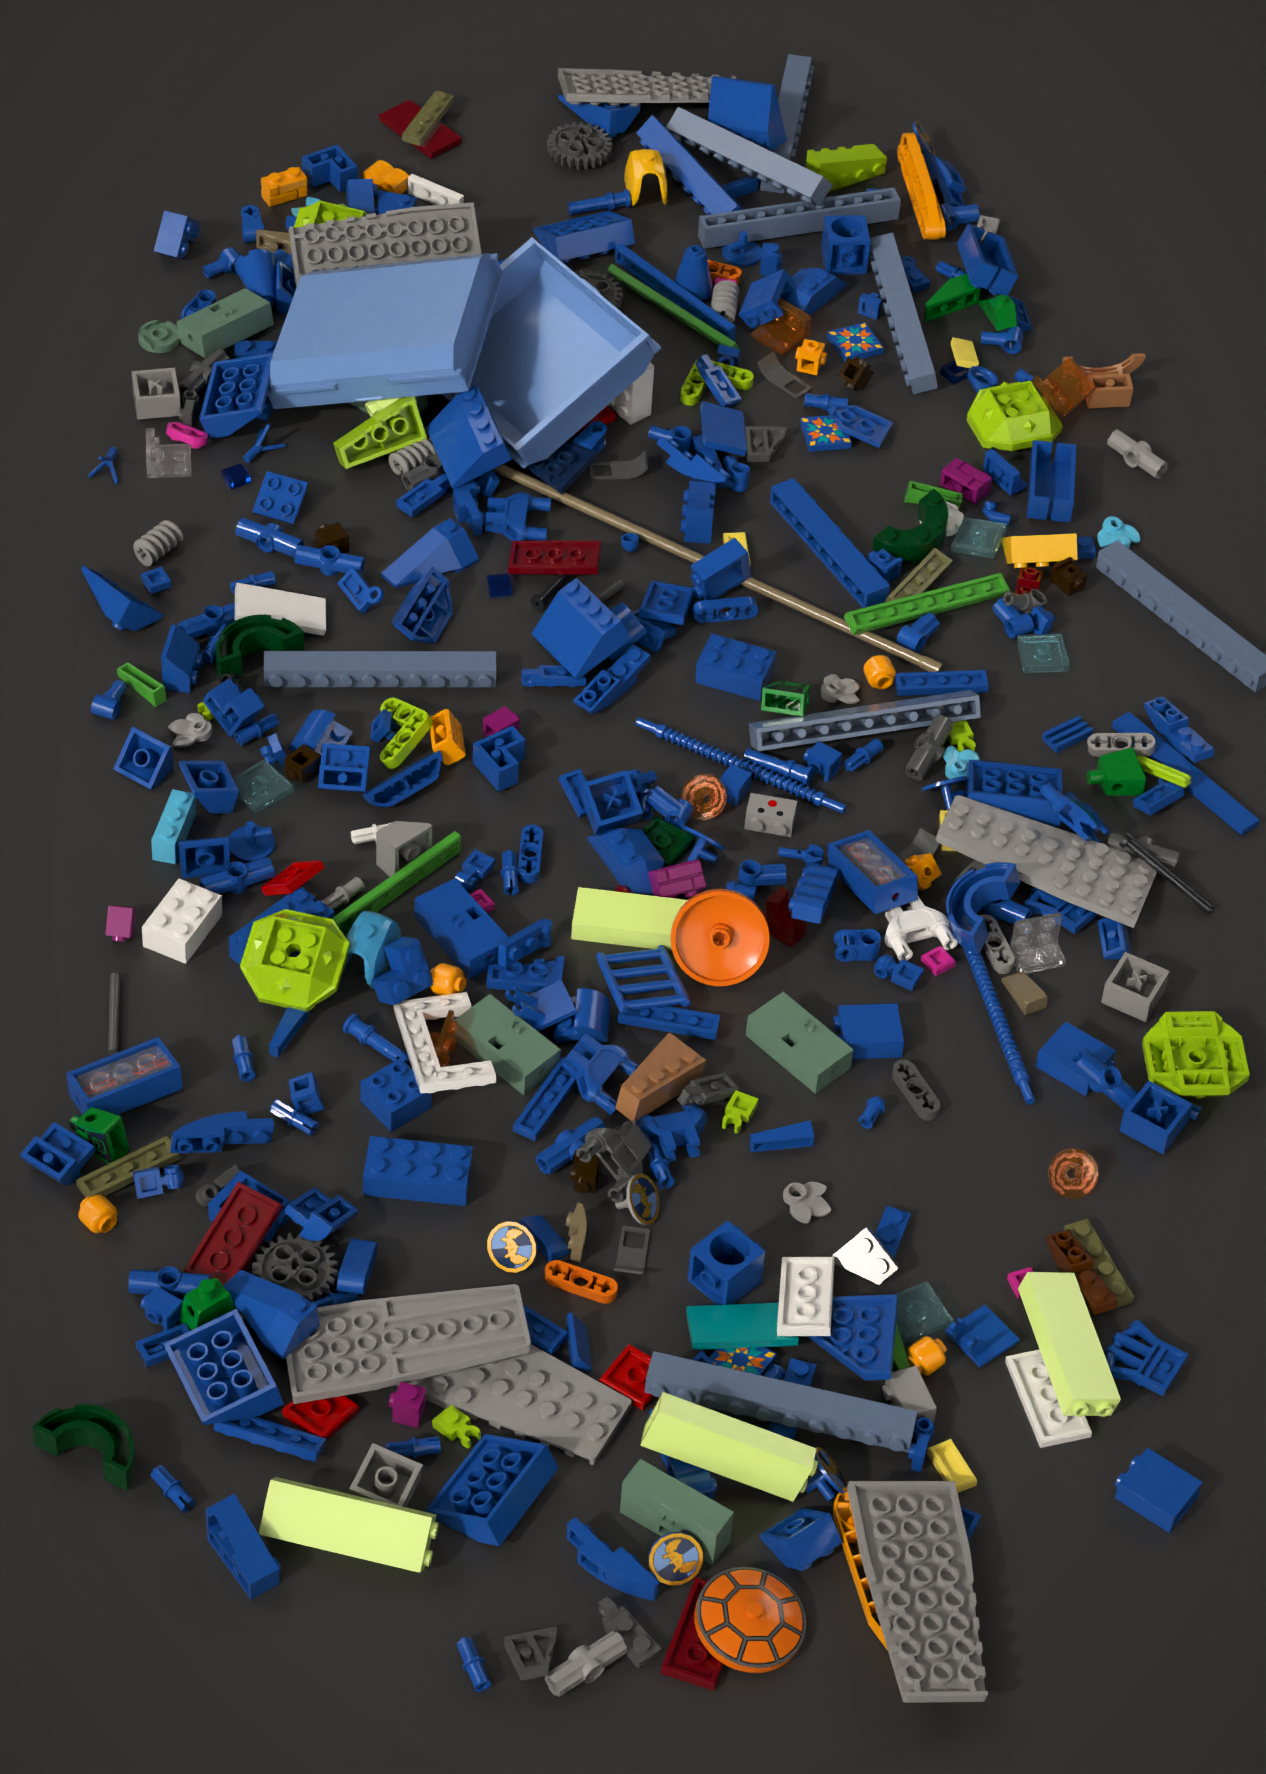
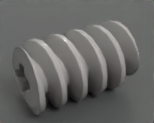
M723 280L718 282L713 288L710 308L731 323L734 322L736 316L739 286L733 281Z
M427 437V439H422L420 442H414L412 445L397 450L396 453H391L389 455V464L392 471L400 475L424 464L425 457L437 455L431 439Z
M169 520L161 521L159 525L134 542V553L143 565L151 566L153 562L158 561L159 557H163L165 552L171 551V548L183 541V534L173 522Z

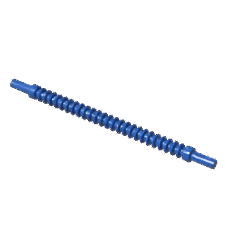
M638 717L636 720V726L655 733V736L660 739L665 738L667 742L671 740L672 744L677 743L679 747L683 745V748H689L690 752L695 750V753H701L702 757L707 755V759L712 758L714 762L718 760V763H724L725 767L732 764L751 772L754 775V779L760 778L761 782L765 780L767 785L772 783L773 787L777 785L779 790L784 788V792L790 791L791 795L796 793V797L802 796L803 800L807 798L808 802L813 801V804L821 807L823 805L842 814L846 811L847 805L826 797V794L821 791L810 790L809 786L804 788V784L798 785L797 781L793 783L791 778L786 780V777H780L779 773L774 775V772H768L767 768L762 770V766L756 767L755 763L751 765L750 761L744 762L743 758L739 760L738 756L733 757L732 753L727 755V752H721L720 748L715 750V746L709 747L708 743L703 745V741L697 742L696 738L692 740L690 735L685 737V733L680 735L678 730L674 732L673 728L668 729V726L664 724L657 725L641 717Z
M963 947L980 994L983 996L982 999L985 1001L986 1010L989 1012L988 1015L991 1017V1022H993V1027L997 1033V1038H999L1007 1064L1012 1071V1076H1014V1082L1020 1087L1026 1104L1031 1105L1035 1102V1098L1029 1085L1030 1078L1022 1062L1016 1042L1013 1040L1014 1037L1009 1029V1024H1007V1019H1005V1014L997 998V993L989 977L981 952L975 954Z

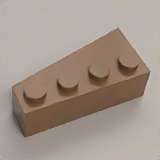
M669 1032L621 1085L615 1108L631 1121L639 1120L680 1095L683 1088L689 1085L691 1080L701 1078L706 1059Z

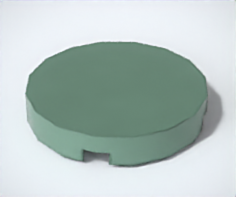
M161 320L147 322L139 329L138 343L143 349L153 353L172 351L180 343L178 327L170 321H166V323L161 322Z

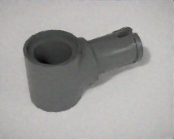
M1032 589L1028 594H1017L1009 591L1003 597L1006 606L1017 607L1022 614L1028 613L1029 615L1034 606L1044 607L1048 601L1046 596L1037 589Z

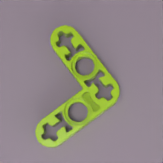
M712 361L716 366H721L723 371L728 374L727 377L734 388L748 390L753 386L754 375L751 371ZM695 363L680 393V401L689 406L699 402L707 386ZM692 381H700L702 383L696 384Z
M389 698L382 703L380 711L385 709L391 712V721H394L402 728L382 750L380 760L386 768L394 769L405 760L430 730L433 720L426 711L397 698ZM410 713L409 716H407L406 718L402 719L406 714ZM410 736L406 742L402 743L403 740Z

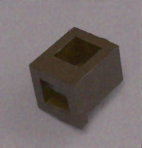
M1068 557L1053 565L1051 582L1067 596L1080 592L1085 588L1087 574L1073 563L1072 557Z
M305 744L301 745L284 759L286 777L290 781L297 780L303 783L313 774H319L321 755Z
M575 1150L574 1164L572 1165L570 1176L571 1180H575L574 1191L594 1194L600 1170V1159L595 1154L589 1162H583L580 1158L584 1155V1152L577 1157V1150Z

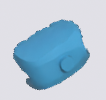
M362 911L346 935L350 949L344 969L353 953L360 955L364 959L366 982L374 989L372 979L387 972L390 968L384 946L401 938L398 924L393 919L380 913Z

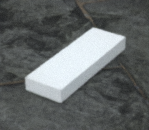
M414 174L408 177V194L434 205L464 203V195Z

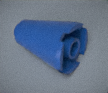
M692 245L684 252L674 282L700 301L706 299L709 301L713 294V284L706 251L698 245Z
M265 249L248 251L249 255L245 257L241 255L236 260V273L246 289L269 301L272 307L277 301L276 257L272 255L271 251Z

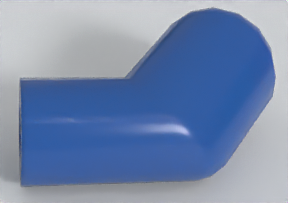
M986 501L984 503L983 513L991 522L1009 525L1011 515L997 512L994 501Z

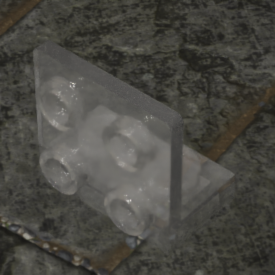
M146 428L147 478L191 477V445H160L159 437H155V428Z
M1060 913L1022 919L1014 923L1010 949L1015 957L1014 965L1018 973L1023 971L1026 974L1065 966L1066 959L1057 942L1062 920Z

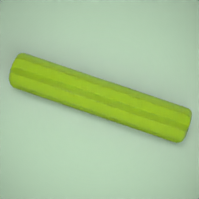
M1137 755L1144 772L1183 788H1187L1191 784L1190 775L1142 755Z

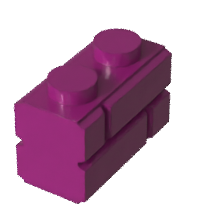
M955 458L941 472V486L950 491L962 493V498L975 505L990 493L992 477L986 472H981L972 467L968 462Z
M699 859L649 871L653 896L677 899L676 895L685 893V897L699 894V889L706 888Z

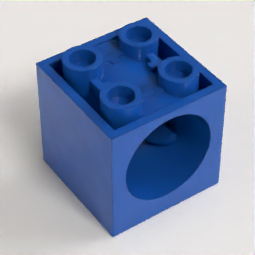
M865 215L824 216L821 252L825 271L832 275L867 274L870 237Z
M727 1220L691 1248L688 1281L716 1305L735 1304L762 1283L765 1251L759 1243L753 1242L748 1238L741 1228L735 1227Z

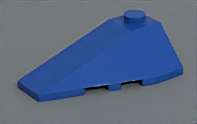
M564 94L558 95V99L585 122L591 123V127L598 125V130L605 129L604 133H609V137H615L617 133L625 132L641 109V106H633L628 103H620V105H610L608 102H601L599 105H592L589 102L571 104L566 102Z
M450 518L433 527L381 573V577L394 588H399L417 583L431 566L441 574L452 570L454 573H457L479 562V557L466 531Z
M84 565L82 566L81 570L105 616L113 621L112 625L117 629L124 631L126 628L136 631L162 618L163 614L148 603L135 598L134 594L119 587L117 583L100 572Z
M240 1270L223 1285L230 1293L234 1306L238 1311H241L249 1327L253 1328L258 1335L262 1345L282 1359L286 1358L320 1326L317 1306L297 1292L243 1270Z

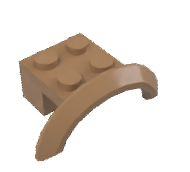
M1133 353L1120 364L1101 368L1081 366L1073 360L1072 356L1063 357L1062 364L1069 375L1081 379L1088 409L1129 407L1133 393L1130 373L1144 362L1146 355L1144 353Z

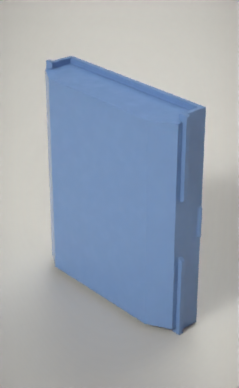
M532 237L500 264L504 277L470 385L472 387L477 384L511 458L523 469L530 464L547 459L636 381L646 371L654 354L661 349L658 343L605 299L594 286L584 278L581 279ZM461 392L444 393L441 395L450 402Z
M497 253L312 271L302 275L270 361V387H268L266 396L269 397L273 409L469 391L504 277L497 260Z

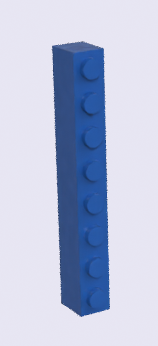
M653 115L636 132L641 138L639 142L646 149L650 148L660 153L665 170L673 172L671 176L678 183H683L681 187L688 194H694L692 199L700 206L702 204L705 206L703 210L706 214L711 215L744 210L670 130Z
M794 478L771 486L770 503L861 607L866 608L885 603L890 591L888 581L883 579L877 572V569L867 561L864 554L858 551L852 541L842 533L839 526L835 525L828 514L817 505L815 499L808 495L804 487Z

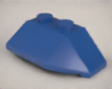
M821 268L801 269L791 277L796 283L795 288L782 294L779 298L778 305L784 311L783 316L780 318L798 326L843 290L847 283Z
M433 566L426 571L411 589L391 621L394 627L411 641L434 644L453 614L449 580Z
M610 828L588 836L587 840L620 885L629 888L633 894L653 896L648 872L664 868L665 861L641 829Z

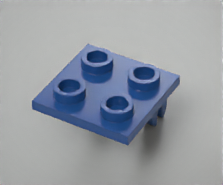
M267 471L252 512L294 525L309 484L307 481H300L286 475Z
M562 980L532 994H528L518 987H513L514 994H510L509 990L505 992L507 999L514 1001L516 1004L512 1008L514 1014L521 1016L526 1023L537 1031L543 1030L577 1013Z
M986 1305L963 1319L959 1317L957 1323L953 1321L949 1328L945 1330V1333L979 1368L1020 1342V1339Z

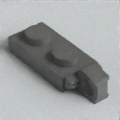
M724 1072L691 1080L690 1084L683 1088L677 1100L682 1106H691L695 1102L698 1105H704L731 1098L735 1090L740 1091V1088Z
M608 1596L598 1602V1611L603 1616L601 1622L604 1624V1630L607 1634L614 1631L622 1636L627 1646L626 1656L637 1668H641L661 1654L659 1645L628 1610H625L623 1606L617 1608L616 1604Z

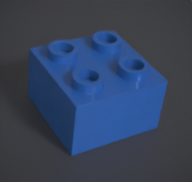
M627 770L582 783L579 794L594 834L610 828H621L640 821L643 811Z
M401 1058L360 1081V1101L390 1132L431 1109L432 1093H420L413 1070Z
M1148 1080L1123 1112L1119 1131L1164 1154L1187 1125L1192 1103Z

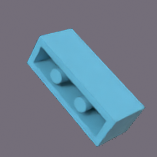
M172 789L151 840L152 860L171 864L177 863L179 858L178 841L186 840L196 816V797L193 793Z

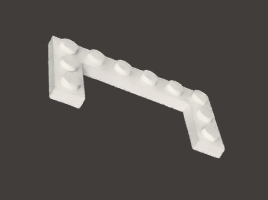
M467 992L404 1000L394 1005L395 1016L421 1094L496 1083V1074L491 1060L440 1067L425 1020H437L443 1017H459L472 1007Z

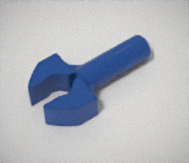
M809 844V848L806 850L780 847L778 855L780 857L803 860L806 863V868H808L810 863L822 865L824 851L817 845Z

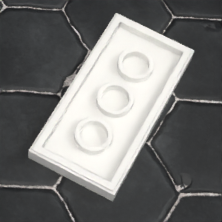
M236 583L235 620L251 615L266 614L271 615L273 619H288L298 625L305 633L325 635L326 598Z
M782 1257L777 1336H831L834 1257Z
M1040 1349L1006 1356L1005 1363L1040 1448L1091 1437L1092 1431L1086 1416H1063Z

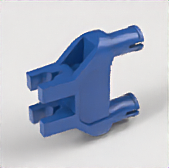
M519 492L507 498H488V511L485 516L486 532L503 534L511 541H546L547 528L527 527L526 522L530 510L550 512L551 498L532 497V494L527 492Z
M1047 783L1041 788L1040 794L1052 805V811L1085 841L1094 840L1102 843L1097 837L1096 831L1101 830L1105 835L1111 833L1110 829L1101 820L1099 814L1089 804H1083L1073 792L1061 795L1051 783Z
M586 1033L561 1063L566 1070L576 1077L582 1098L587 1102L590 1101L592 1103L594 1101L609 1113L610 1116L616 1109L617 1101L603 1090L604 1087L602 1085L615 1068L617 1070L621 1069L630 1076L639 1066L628 1057L630 1055L628 1054L629 1051L624 1047L601 1045Z
M696 1102L691 1106H682L684 1110L682 1112L655 1117L650 1116L648 1113L636 1121L652 1141V1144H656L660 1148L663 1157L668 1162L676 1161V1155L673 1150H676L677 1146L682 1145L685 1146L690 1158L700 1156L698 1149L700 1145L699 1136L706 1124L707 1114L705 1110L699 1108Z

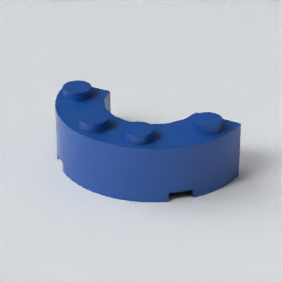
M1006 862L985 864L986 868L975 872L973 869L966 872L951 887L946 901L949 922L954 937L968 951L979 954L989 937L984 918L977 915L978 911L991 901L1010 900L1020 884L1016 864Z

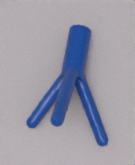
M267 424L264 430L260 429L255 445L243 456L245 462L249 463L260 451L286 447L284 443L269 446L261 445L270 428V424Z
M111 447L106 456H99L98 459L103 462L90 472L88 476L90 478L107 465L110 467L114 483L118 484L119 481L113 464L118 449Z

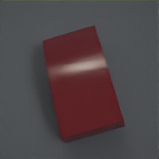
M1030 567L1020 568L1015 593L1028 594L1032 589L1039 590L1043 571H1037L1035 568Z

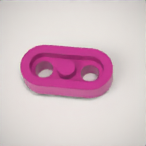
M170 422L167 424L166 434L170 436L171 440L185 442L195 449H199L207 444L208 434L180 422Z

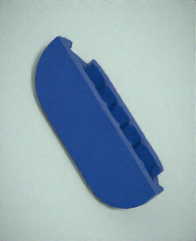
M440 750L409 765L363 793L362 796L368 803L376 807H390L399 803L439 777L441 761H443Z

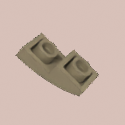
M577 1203L574 1212L569 1211L565 1226L569 1227L568 1238L570 1240L568 1249L572 1250L570 1260L580 1263L584 1250L587 1223L583 1204Z

